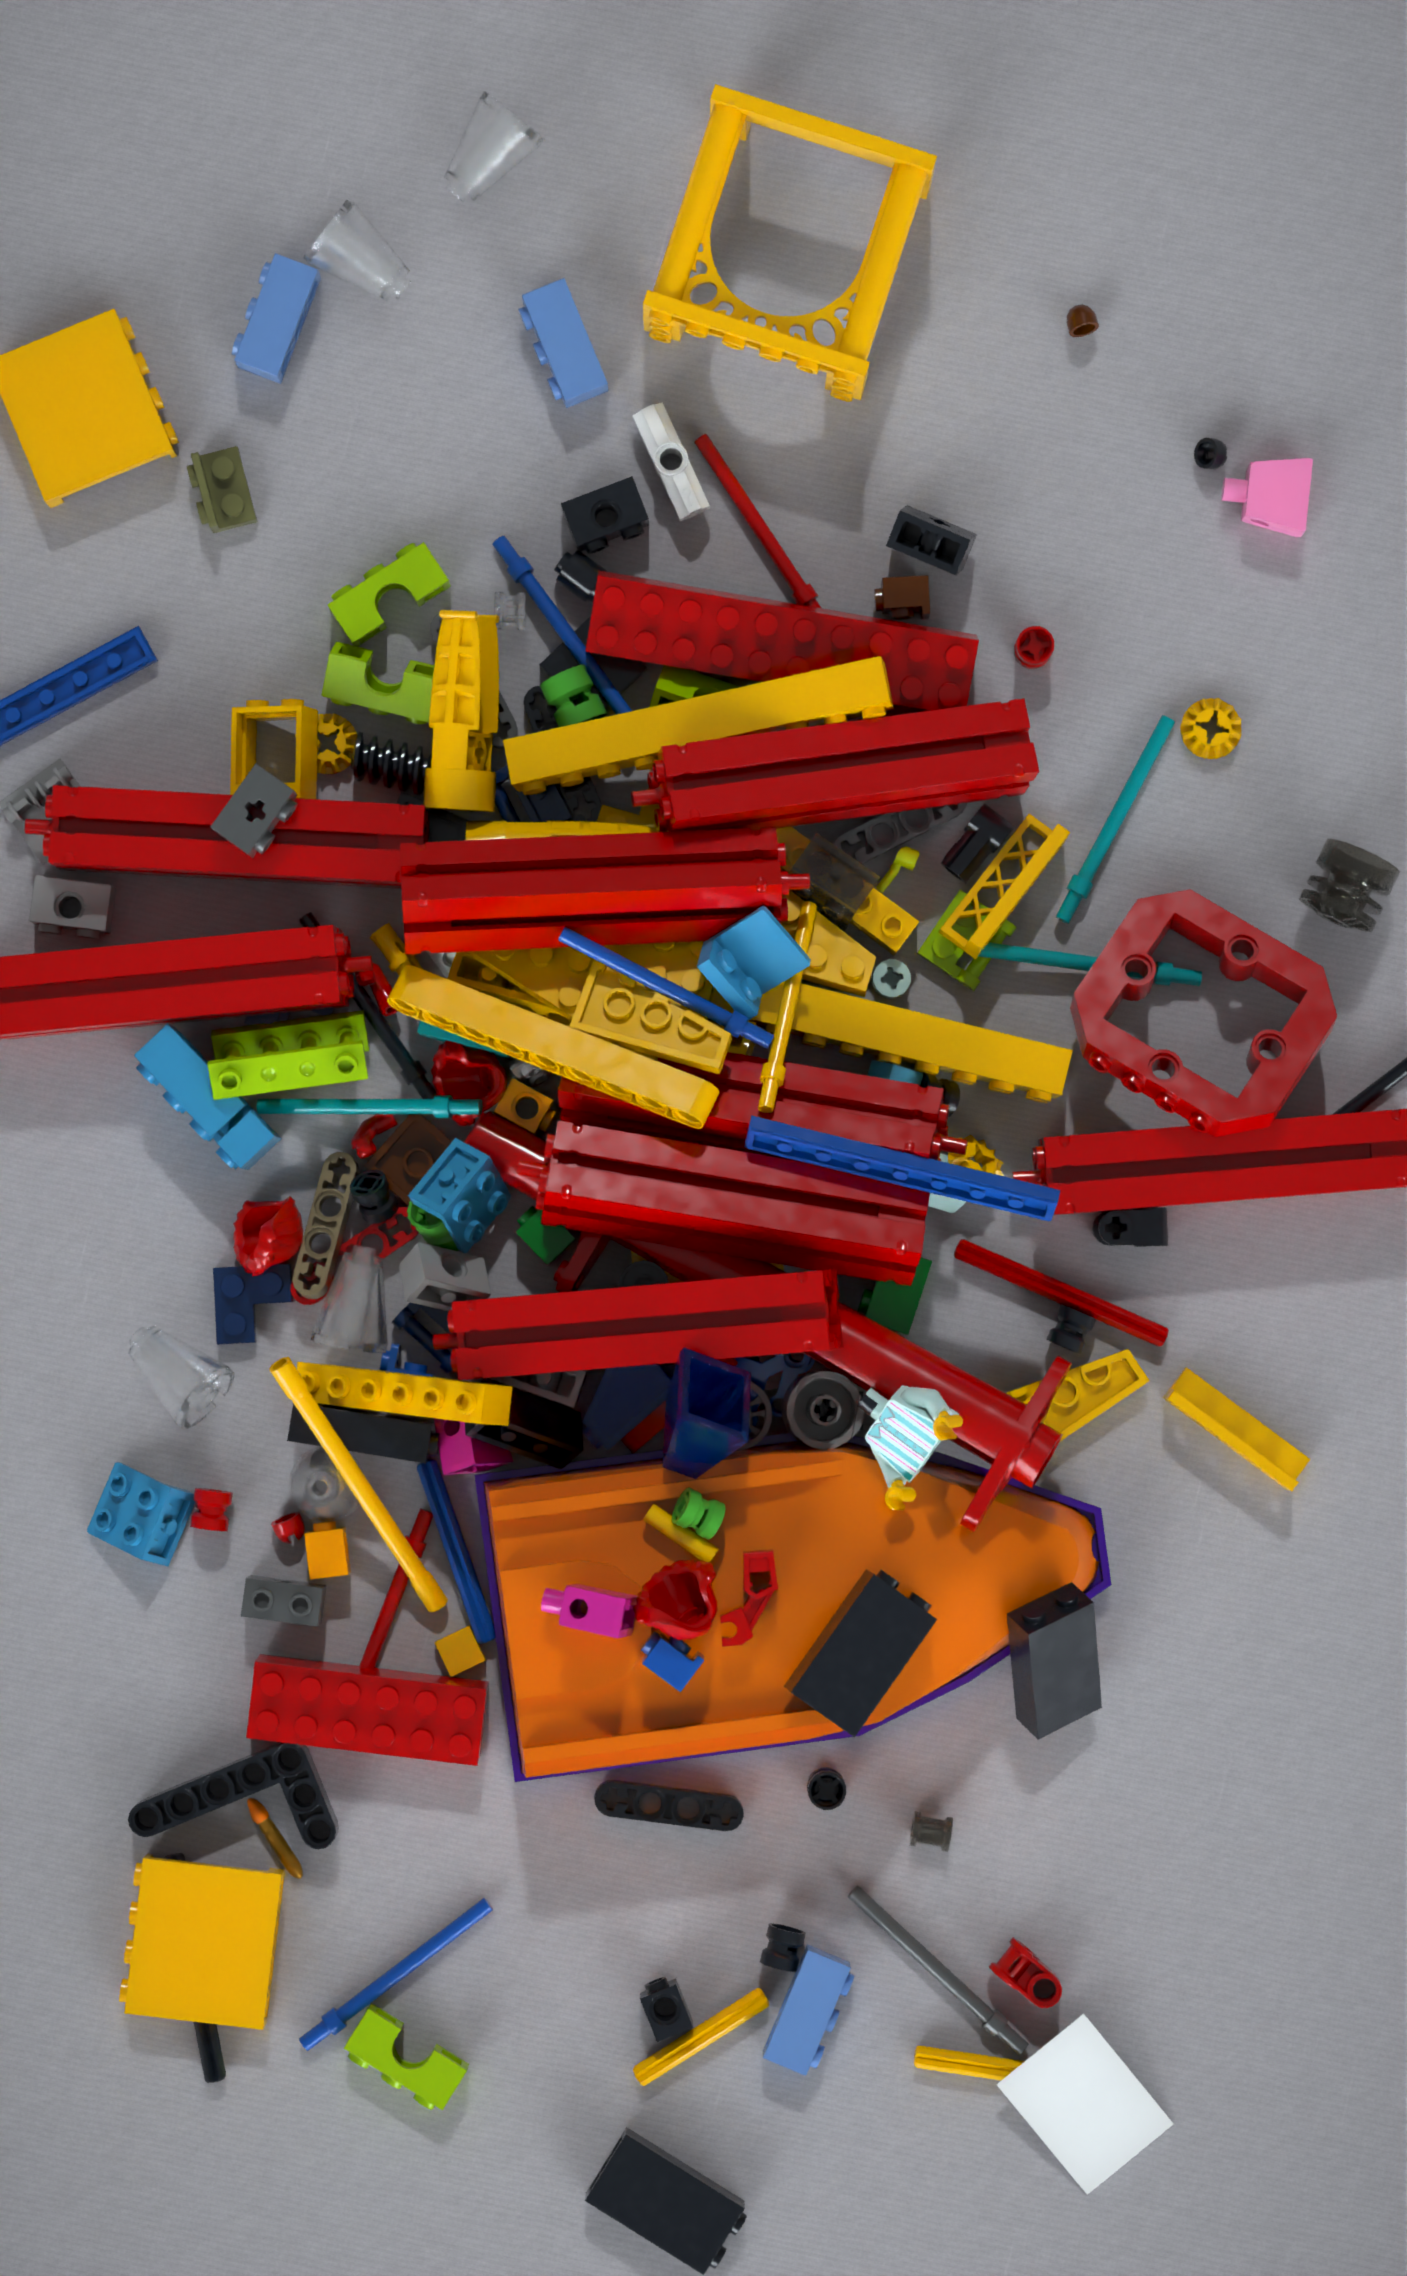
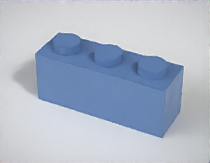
M276 253L271 263L266 262L259 277V284L263 285L258 299L254 297L251 299L245 315V319L249 320L244 334L239 333L232 348V355L236 356L234 361L239 369L281 384L321 280L318 269Z
M562 278L523 294L524 307L518 310L526 330L533 328L539 342L534 343L533 347L541 366L548 363L553 377L547 379L555 400L562 398L566 408H569L608 392L607 380L565 279Z
M806 1945L798 1964L797 1972L793 1976L764 2046V2059L805 2076L810 2066L817 2068L825 2048L819 2045L825 2030L830 2033L832 2032L840 2011L834 2009L839 1995L847 1996L854 1979V1975L849 1973L851 1969L849 1961L811 1945Z

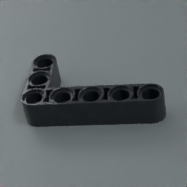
M282 1742L147 1797L132 1808L128 1817L129 1827L135 1834L149 1837L280 1783L301 1837L306 1845L313 1849H324L331 1845L339 1830L337 1817L309 1749L306 1745ZM287 1748L298 1751L301 1757L300 1765L294 1768L285 1766L281 1761V1752ZM250 1763L261 1765L265 1771L264 1780L258 1783L250 1781L245 1773L246 1766ZM222 1778L227 1782L229 1793L226 1797H216L210 1791V1781L212 1779ZM301 1784L310 1785L316 1794L315 1801L307 1804L299 1801L295 1793L296 1787ZM177 1793H186L192 1798L193 1809L191 1811L181 1812L176 1808L174 1797ZM141 1808H151L157 1814V1824L155 1826L147 1827L141 1824L138 1817ZM322 1820L326 1822L330 1827V1836L326 1839L314 1837L310 1831V1825L313 1821Z

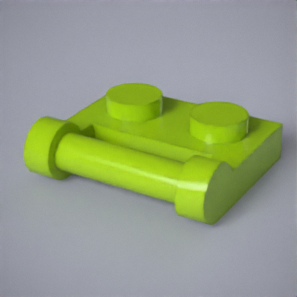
M960 889L917 954L970 990L975 991L981 982L978 978L992 958L979 956L976 960L973 958L966 970L956 965L964 951L939 933L940 928L967 895V893ZM972 902L965 911L973 910ZM979 902L980 909L988 908ZM988 915L981 916L982 922ZM975 917L959 918L952 929L969 941L977 930ZM1006 919L989 942L1002 944L1006 936L1011 937L1017 927Z

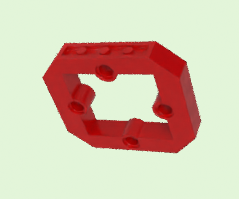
M1191 889L1137 899L1075 990L1070 1006L1082 1056L1088 1060L1092 1068L1101 1073H1110L1120 1079L1121 1083L1130 1091L1135 1093L1142 1092L1152 1098L1155 1104L1168 1113H1177L1187 1119L1188 1123L1195 1130L1202 1133L1209 1132L1215 1137L1270 1127L1330 1035L1337 1019L1336 1009L1323 966ZM1169 929L1174 930L1218 956L1219 968L1226 978L1233 981H1245L1253 977L1299 1004L1281 1032L1266 1029L1259 1032L1253 1038L1246 1057V1066L1252 1076L1238 1098L1184 1067L1176 1053L1167 1049L1155 1050L1108 1022L1122 999L1139 1001L1150 993L1156 974V964L1151 956ZM1232 953H1243L1248 957V960L1236 959ZM1137 972L1143 979H1131L1126 973ZM1260 1051H1271L1275 1054L1276 1058H1264ZM1153 1071H1165L1169 1074L1170 1078H1157Z

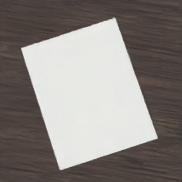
M1084 2013L996 2084L1087 2195L1174 2125Z

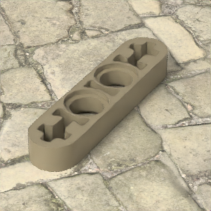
M335 1152L329 1155L322 1166L294 1269L292 1281L294 1288L303 1297L308 1299H318L324 1296L330 1287L354 1198L350 1192V1184L360 1174V1168L351 1155L345 1152ZM342 1162H345V1165L350 1169L349 1174H342L339 1186L342 1189H346L345 1193L334 1188H327L329 1184L336 1187L338 1176L332 1170L334 1167H341ZM331 1197L340 1199L341 1209L337 1215L326 1217L322 1214V1204L326 1199ZM320 1234L329 1235L331 1238L329 1250L322 1254L313 1252V1239ZM309 1257L317 1262L326 1263L325 1267L317 1264L315 1275L320 1279L319 1285L313 1284L310 1290H308V1286L303 1282L304 1277H311L314 1265L311 1262H307Z

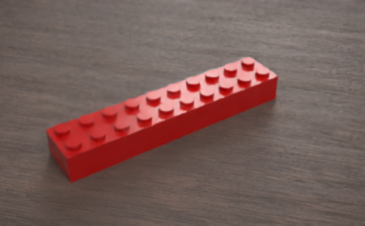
M599 571L585 652L761 682L881 656L886 667L893 704L926 710H939L967 706L979 639L977 635Z

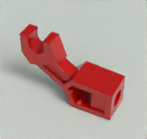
M773 1549L743 1551L744 1591L750 1596L743 1608L740 1606L720 1615L721 1624L732 1622L737 1627L735 1635L731 1637L722 1636V1647L743 1645L753 1637L752 1630L771 1595L778 1589ZM770 1571L769 1586L763 1589L760 1588L758 1592L753 1591L750 1588L753 1586L750 1580V1573Z

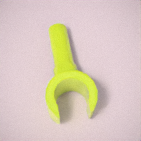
M907 846L900 848L893 864L876 888L883 893L897 876L901 867L913 871L920 852Z

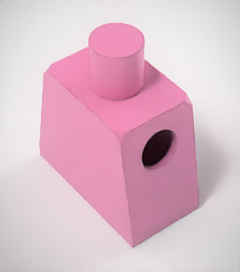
M1301 458L1251 462L1247 467L1245 480L1224 478L1221 500L1243 503L1241 521L1290 536L1301 537L1306 531L1313 459Z

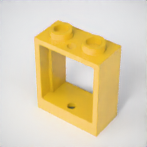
M282 699L281 706H269V701L247 700L246 707H232L230 795L236 792L256 764L257 721L296 720L295 782L284 784L296 792V798L316 799L318 710L304 706V700Z

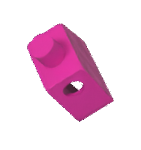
M434 1418L436 1433H440L438 1448L444 1475L483 1473L513 1462L510 1451L465 1435V1422Z
M580 1584L566 1585L565 1591L546 1588L542 1597L541 1611L560 1615L559 1625L613 1638H623L631 1636L633 1633L636 1616L633 1607L637 1605V1596ZM582 1601H585L588 1606L586 1615L582 1613L580 1608Z

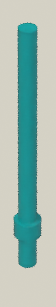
M1164 715L1161 716L1078 875L1073 874L1066 888L1069 892L1056 915V918L1069 924L1082 898L1087 899L1094 886L1091 883L1175 724V721Z
M991 942L979 954V957L1089 971L1098 958ZM1156 962V974L1153 984L1170 986L1171 983L1193 986L1201 985L1202 971L1174 968L1172 963ZM1137 972L1126 973L1128 977L1143 979Z
M435 1095L434 1099L257 1100L258 1114H433L435 1118H452L453 1114L481 1115L483 1109L481 1099H453L451 1095Z

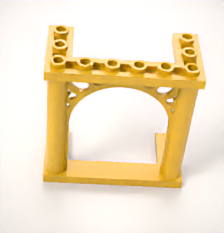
M715 84L710 98V118L653 291L647 290L643 301L644 330L649 332V337L663 343H670L671 339L680 342L684 328L685 332L699 338H707L708 334L722 338V344L736 350H744L746 346L759 350V356L773 362H781L783 358L796 362V368L810 374H818L819 370L826 372L825 389L831 391L830 395L846 402H852L853 398L861 400L870 364L867 358L919 199H927L937 156ZM751 122L893 168L862 264L855 279L848 289L834 302L812 313L798 316H777L756 310L738 299L727 288L714 265L710 246L713 219L739 139L746 141ZM700 244H702V252H698ZM697 262H701L707 267L706 274H698L689 278L691 271L697 273ZM698 285H714L717 288V294L713 300L701 305L691 301L690 294ZM856 294L855 300L852 302L850 298ZM722 302L728 303L733 307V312L730 315H726V310H718L716 312L714 310ZM839 309L848 310L847 315L843 317V321H848L846 328H843L840 320L834 316L835 312ZM764 318L766 325L764 327L756 325V319ZM819 320L828 322L834 329L835 340L829 346L820 344L814 337L813 325ZM793 326L804 328L806 341L797 333H794V337H792L789 332L790 328Z

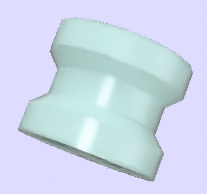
M888 959L881 962L875 968L872 975V986L875 992L886 999H896L902 996L911 983V974L908 967L896 959Z

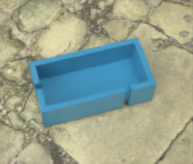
M167 1023L134 1055L140 1062L136 1069L148 1082L156 1086L160 1083L167 1090L162 1096L177 1112L180 1111L183 1114L187 1111L191 1115L193 1120L189 1125L201 1138L207 1139L209 1142L214 1139L220 1148L216 1153L230 1168L236 1170L240 1167L249 1170L282 1139L242 1096L213 1099L207 1065L208 1060L176 1027Z

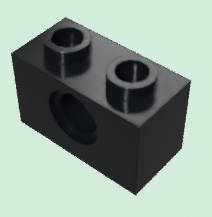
M633 476L561 503L562 512L577 550L580 552L586 550L587 554H593L609 546L607 541L622 536L624 541L636 538L644 533V527L649 526V518ZM605 509L612 510L618 517L616 522L609 527L601 526L596 521L597 514Z

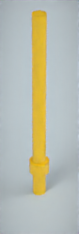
M809 901L802 903L794 938L806 954L817 910V905ZM803 970L787 979L784 984L768 1062L763 1064L760 1076L763 1086L758 1110L764 1113L773 1112L778 1087L782 1086L784 1082L786 1068L783 1066Z

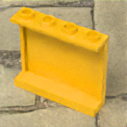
M114 308L0 355V395L44 501L50 508L64 503L63 497L167 454L171 458L177 456L173 445L178 444L179 440L171 422L164 424L158 410L165 407L156 386L149 389L144 375L150 373L145 358L141 351L135 354L129 340L136 338L127 316L120 319Z
M150 1853L143 1858L142 1863H136L133 1885L139 1886L138 1902H131L129 1912V1924L135 1925L133 1940H127L124 1953V1963L130 1964L128 1979H122L119 2002H125L124 2013L263 2030L268 2018L285 1869L269 1868L268 1871L154 1858L153 1854Z

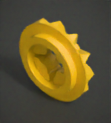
M1203 698L1191 705L1183 715L1180 726L1182 740L1185 746L1198 757L1204 759L1224 757L1236 747L1241 738V718L1238 716L1233 705L1222 701L1220 698ZM1214 713H1216L1217 726L1221 727L1222 730H1226L1227 733H1215L1210 743L1207 744V731L1195 724L1208 723Z
M335 713L318 714V732L329 737L340 731L334 741L340 754L337 755L328 749L323 753L320 752L317 755V773L335 774L351 765L357 732L347 719ZM317 736V753L319 752L318 749L321 747V742L318 740V739H319L318 736Z
M972 1135L964 1138L968 1140L965 1155L948 1152V1162L950 1164L1004 1176L1000 1170L1003 1162L994 1156L996 1149L990 1150L987 1148L984 1139L976 1141Z

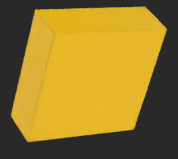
M470 1625L434 1642L450 1677L486 1661Z

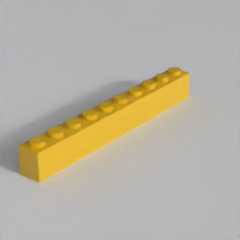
M878 656L503 740L511 785L518 792L523 791L524 795H533L546 791V786L561 783V786L569 787L584 782V777L598 775L599 778L615 777L621 774V769L635 766L636 770L651 769L652 761L658 760L661 746L674 744L684 746L689 742L848 722L847 719L860 716L863 719L885 716V711L892 710L894 707L886 667L882 657Z

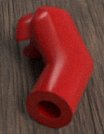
M373 963V971L355 972L356 981L359 985H370L384 1016H390L398 1012L387 1002L392 987L378 964Z
M376 1114L361 1123L351 1139V1147L356 1150L359 1158L364 1159L376 1153V1146L372 1139L398 1125L394 1115Z

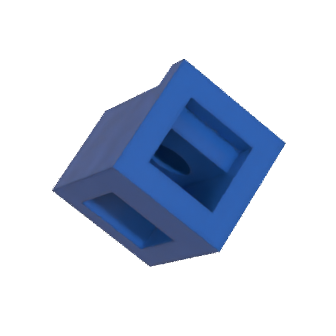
M655 1631L641 1648V1651L645 1653V1656L642 1658V1664L679 1692L683 1690L704 1662V1655L697 1651L692 1657L688 1654L691 1647L683 1640H677L672 1637L668 1639Z

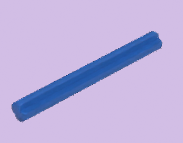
M431 1459L427 1463H420L417 1465V1471L476 1641L479 1644L487 1643L496 1638L495 1628L438 1463L435 1459Z

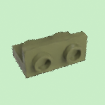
M238 446L200 455L198 452L191 453L193 464L187 466V471L192 488L199 487L203 501L196 502L202 525L209 523L212 532L217 533L258 522Z

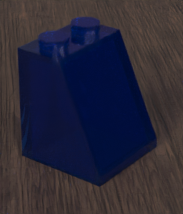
M683 1348L680 1351L666 1397L663 1468L697 1479L748 1442L751 1372L687 1348Z
M659 1364L606 1368L582 1421L587 1426L582 1433L596 1449L603 1445L609 1450L674 1394L679 1387Z

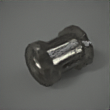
M914 1811L909 1846H916L917 1843L939 1846L942 1851L948 1852L952 1835L953 1817L947 1816L945 1820L924 1817L921 1815V1812Z

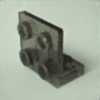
M816 833L789 872V874L809 873L810 889L791 891L802 900L815 903L817 911L844 932L880 879V876L818 833Z

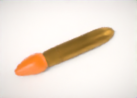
M249 1798L247 1804L253 1822L259 1825L260 1830L265 1835L264 1837L289 1874L297 1879H301L303 1876L302 1866L279 1829L269 1818L267 1809L257 1799Z

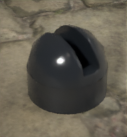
M1201 439L1194 450L1196 464L1204 469H1217L1223 466L1227 460V447L1218 439ZM1208 452H1214V457L1208 459Z

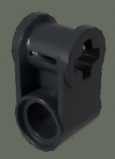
M1167 1207L1103 1212L1093 1222V1235L1098 1242L1109 1246H1168ZM1112 1218L1114 1224H1120V1232H1115L1113 1236L1111 1232H1105V1224H1110Z

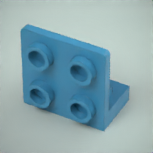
M761 906L704 941L697 968L735 1011L748 1017V1021L757 1016L762 994L809 967L811 959L767 907Z
M455 1138L410 1192L408 1197L414 1205L441 1219L457 1248L463 1253H467L474 1244L481 1240L485 1230L496 1216L505 1210L511 1199V1194L490 1156Z
M116 1462L89 1523L87 1532L141 1560L169 1566L194 1507V1493L164 1484L123 1463Z

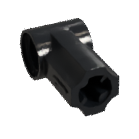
M984 803L964 828L965 833L953 845L940 864L953 876L966 884L991 852L994 854L1013 830L1014 826Z

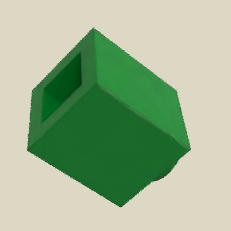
M532 1206L517 1220L521 1227L516 1233L549 1266L576 1238L563 1225H557L556 1227L542 1225L543 1210H537Z

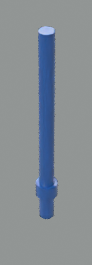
M505 536L497 538L492 545L508 565L507 572L515 583H521L580 665H585L593 684L615 714L631 712L632 710L591 653L585 652L586 647L534 577L532 574L534 569L528 560L518 555Z
M564 927L558 941L724 1026V1030L736 1038L741 1035L768 1049L774 1037L773 1034L748 1022L747 1016L735 1010L731 1013L567 927Z
M485 1898L480 1900L340 2008L336 2009L333 2007L321 2016L323 2021L299 2038L302 2046L309 2051L331 2033L336 2035L347 2027L346 2022L493 1911L489 1902Z

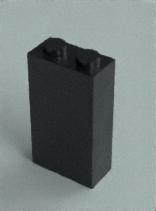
M293 1403L287 1441L321 1446ZM317 1403L348 1451L427 1463L431 1460V1456L439 1454L438 1441L440 1433H436L434 1422Z
M867 1569L864 1571L784 1685L792 1694L853 1737L860 1731L937 1621L935 1617L928 1613L931 1608L929 1603L913 1592L908 1598L896 1590L900 1583L883 1570H880L877 1575Z
M1070 1582L1007 1613L1016 1719L1039 1740L1102 1708L1094 1602Z
M627 2127L585 2195L587 2203L702 2275L706 2273L709 2266L714 2269L718 2266L727 2249L722 2246L730 2233L736 2235L747 2218V2215L743 2213L745 2209L743 2199Z

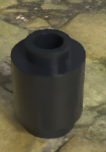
M579 550L573 555L566 552L554 569L559 574L556 582L584 602L590 600L592 603L594 601L598 572H608Z

